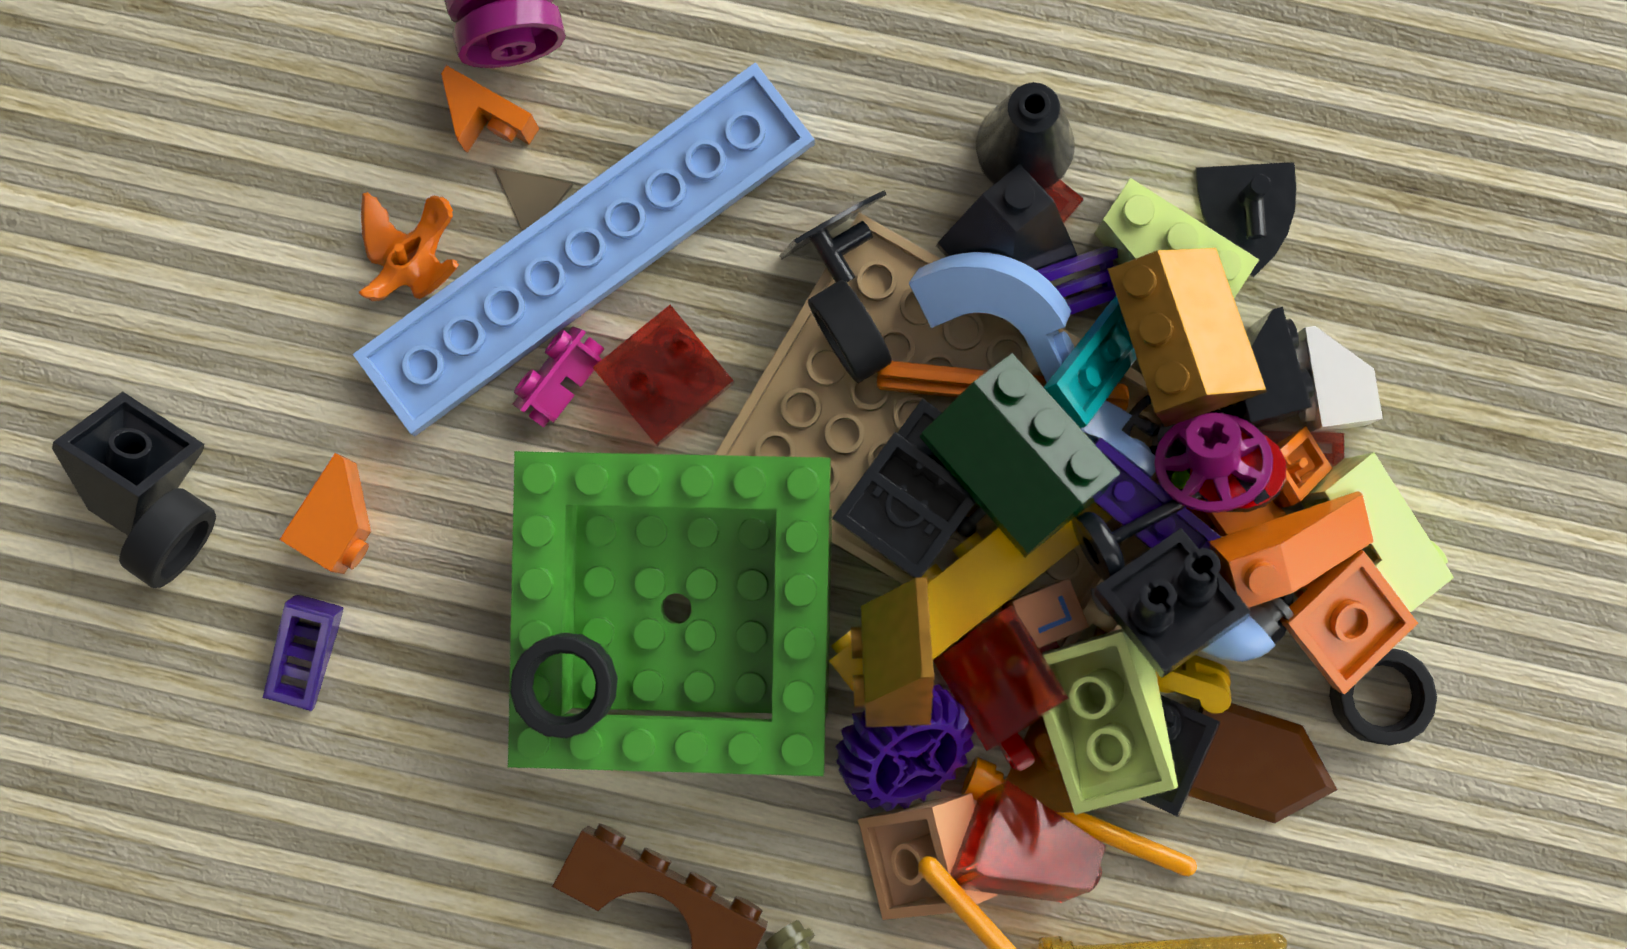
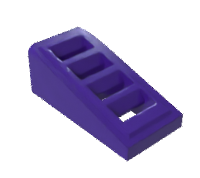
M295 595L285 602L262 698L309 711L315 708L339 630L344 609L342 606L303 595ZM300 618L321 623V627L299 622ZM295 635L317 641L316 648L293 642ZM292 656L312 662L311 668L287 662L288 657ZM286 675L307 681L306 689L282 683V676Z

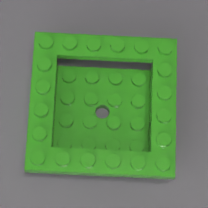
M514 451L508 768L824 776L825 728L828 714L832 541V509H830L831 458ZM670 594H682L690 601L691 614L686 621L673 622L665 615L664 602ZM559 633L582 634L599 643L612 658L618 681L616 698L610 709L771 713L772 719L606 715L585 733L569 738L548 737L528 727L516 712L510 694L512 671L521 654L537 641ZM559 653L549 656L539 665L534 675L533 689L537 701L545 710L557 716L569 717L575 715L566 714L572 708L585 709L589 706L595 695L596 681L592 669L583 659L574 654Z

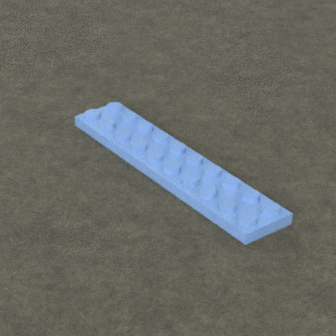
M755 62L352 355L409 433L417 436L815 145V139Z

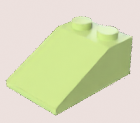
M1122 629L1052 649L1025 661L1075 815L1173 790L1178 787L1156 672Z

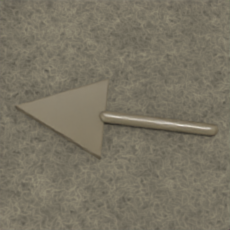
M495 168L522 231L554 209L574 185L568 182Z

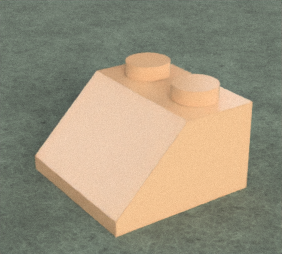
M972 793L933 799L924 803L909 805L907 809L901 807L858 819L883 920L955 913L919 873V861L926 856L934 857L976 904L997 896Z

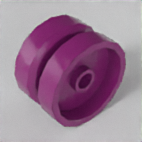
M445 0L447 13L451 20L456 22L452 34L459 59L466 65L489 69L512 67L532 62L559 48L566 39V33L558 6L552 4L553 0Z

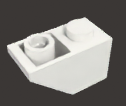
M1316 326L1305 327L1299 331V347L1295 350L1300 368L1307 369L1310 374L1314 395L1310 398L1312 407L1298 415L1302 422H1307L1310 433L1365 426L1383 419L1374 368Z

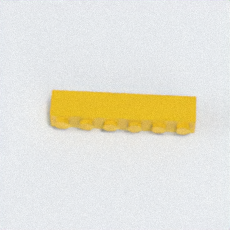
M1095 503L1081 512H1094L1105 523L1112 519L1108 513ZM1072 520L1026 557L1021 554L998 527L984 539L981 538L978 532H975L952 550L959 559L942 571L937 563L929 568L922 577H927L932 658L934 659L1078 546L1079 542L1074 533ZM850 630L831 645L836 655L829 661L854 692L853 675H863V658L852 659Z

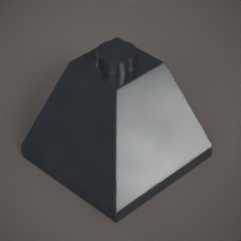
M1021 164L985 191L936 245L946 257L970 252L992 253L1013 258L1034 270L1078 256L1054 200Z
M121 392L53 441L52 450L87 509L128 536L137 521L153 503L167 492L180 486L203 452L205 444L128 394Z

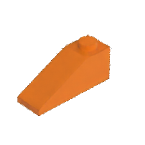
M1357 491L1208 542L1210 550L1217 554L1220 560V575L1247 607L1250 608L1297 591L1374 541L1363 494Z

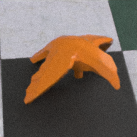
M368 192L362 194V237L367 258L371 263L382 265L383 269L373 281L359 291L361 296L371 301H382L402 285H407L411 288L413 296L420 300L436 290L454 273L459 265L456 260L447 259L440 263L435 256L439 239L453 217V209L447 199L435 195L427 198L420 222L413 231L406 234L397 230L389 221L388 211L382 207L377 197H373Z

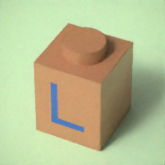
M1069 578L1054 582L1005 602L1002 605L1005 614L1000 617L1003 632L1012 646L1018 645L1020 652L1033 651L1089 627Z

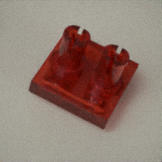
M671 305L667 306L592 367L657 447L735 384L730 375Z

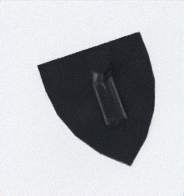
M1294 162L1197 167L1195 169L1197 194L1202 217L1207 227L1259 259L1250 274L1252 277H1255L1274 258L1288 235L1296 206Z
M885 190L855 204L794 239L779 255L780 258L784 259L812 242L834 281L844 280L848 283L855 278V275L843 255L872 239V233L864 221L859 222L832 238L829 231L887 195Z

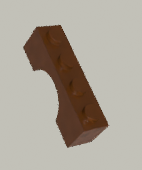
M601 823L598 824L596 829L587 826L581 831L552 886L596 911L602 909L615 898L625 894L644 892L658 895L672 903L685 918L691 934L692 949H756L768 924V921L760 917L763 910L757 905L739 896H735L733 902L714 893L717 885L694 872H690L687 878L669 869L672 861L649 848H644L642 853L631 849L623 844L626 836Z

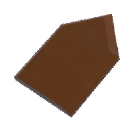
M1231 703L1226 711L1218 714L1210 713L1200 705V713L1220 721L1221 724L1190 791V797L1275 824L1337 791L1303 725Z

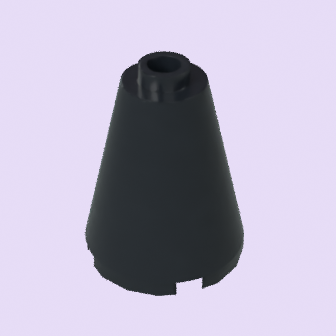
M1035 82L1021 85L997 105L983 120L976 138V152L979 165L984 175L993 184L997 183L1016 166L1021 164L1044 190L1050 189L1065 176L1072 162L1075 149L1071 126L1056 93L1050 87Z

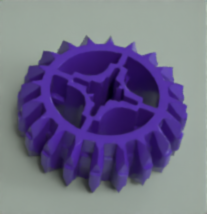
M940 684L934 685L931 725L866 727L865 710L852 713L854 724L841 729L843 740L835 746L838 752L836 760L839 767L838 771L851 794L856 795L859 801L866 802L871 809L881 806L885 811H890L897 804L907 809L912 801L919 799L924 803L929 793L934 790L941 792V785L946 780L956 779L955 769L968 763L965 754L974 747L971 736L975 732L971 726V720L965 713L966 709L958 698H954Z

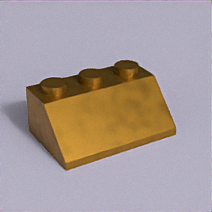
M1216 248L1157 250L1108 269L1154 411L1165 427L1267 392Z

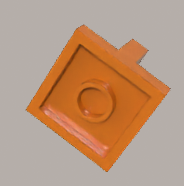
M1363 550L1353 554L1295 591L1294 594L1298 599L1289 606L1294 616L1288 621L1283 617L1279 620L1332 688L1344 695L1419 624Z

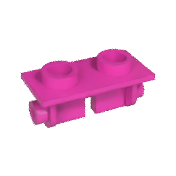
M572 326L568 333L565 330H561L551 340L545 350V354L549 356L538 372L533 369L528 371L514 390L518 397L512 405L522 412H525L529 406H532L534 409L528 417L543 428L549 421L555 423L559 415L575 396L561 385L564 378L568 377L579 387H582L592 372L602 362L599 356L604 351V348L590 337H588L584 344L581 343L580 340L586 332Z

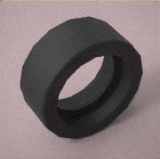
M839 280L808 300L811 312L826 340L855 382L860 383L891 364L892 358L882 335L868 311L847 282Z
M175 488L167 492L149 507L128 534L120 552L119 562L121 566L151 588H161L170 583L185 570L206 543L216 521L214 509L185 489Z
M559 633L537 641L521 654L512 671L510 694L516 712L528 727L544 736L569 738L587 732L607 715L616 698L618 677L612 658L599 643L582 634ZM559 653L574 654L583 659L592 669L596 681L595 695L589 706L581 713L569 717L557 716L545 710L537 701L533 689L534 675L539 665L549 656Z
M1392 648L1374 666L1392 667L1402 673L1409 682L1412 694L1410 709L1406 716L1394 725L1377 726L1361 717L1355 708L1353 699L1355 685L1345 695L1333 689L1332 686L1330 687L1329 697L1334 716L1345 731L1361 741L1388 746L1409 742L1425 731L1435 714L1437 692L1434 679L1423 662L1407 651Z

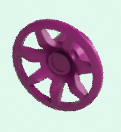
M1205 413L1179 422L1165 433L1158 444L1154 465L1161 487L1176 502L1190 509L1202 512H1224L1246 505L1264 490L1271 477L1273 456L1266 437L1248 421L1225 413ZM1241 431L1248 435L1250 439L1241 441ZM1179 437L1186 446V453L1165 459L1168 448ZM1258 448L1263 459L1261 472L1246 465L1240 458ZM1191 468L1193 470L1182 491H1180L1169 480L1166 470L1181 472ZM1232 473L1240 480L1255 484L1247 492L1231 499L1227 476ZM1208 479L1213 480L1215 490L1221 501H1202L1192 498V496L1201 489L1205 480Z

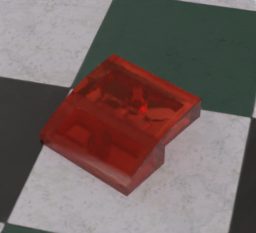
M1009 606L968 633V638L933 660L956 701L965 708L964 712L969 718V723L986 751L994 749L1069 699L1013 606Z

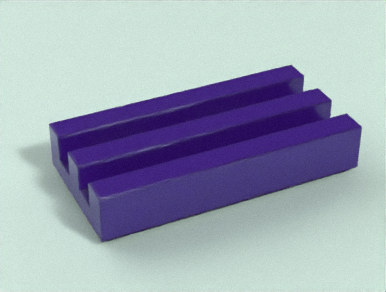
M1105 246L1036 271L1049 281H1053L1096 265L1100 266V271L1055 286L1062 297L1102 284V287L1065 300L1071 310L1070 315L1111 301L1116 296L1108 269L1115 267L1113 259L1118 258V251L1115 247Z

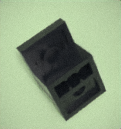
M923 398L898 433L894 432L832 517L834 521L913 578H921L976 502L919 437L942 413Z

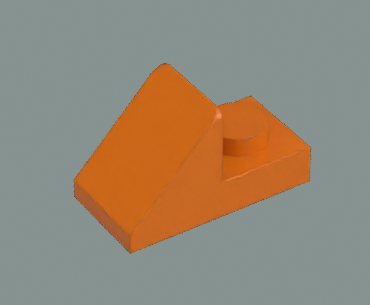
M445 66L441 75L457 141L466 153L469 152L487 121L486 127L505 141L512 143L516 137L530 145L539 130L531 113L451 67Z

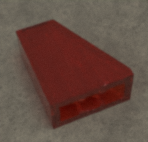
M1007 780L978 797L950 875L963 890L1063 903L1084 893H1089L1096 887L1102 875L1100 864L1106 845Z

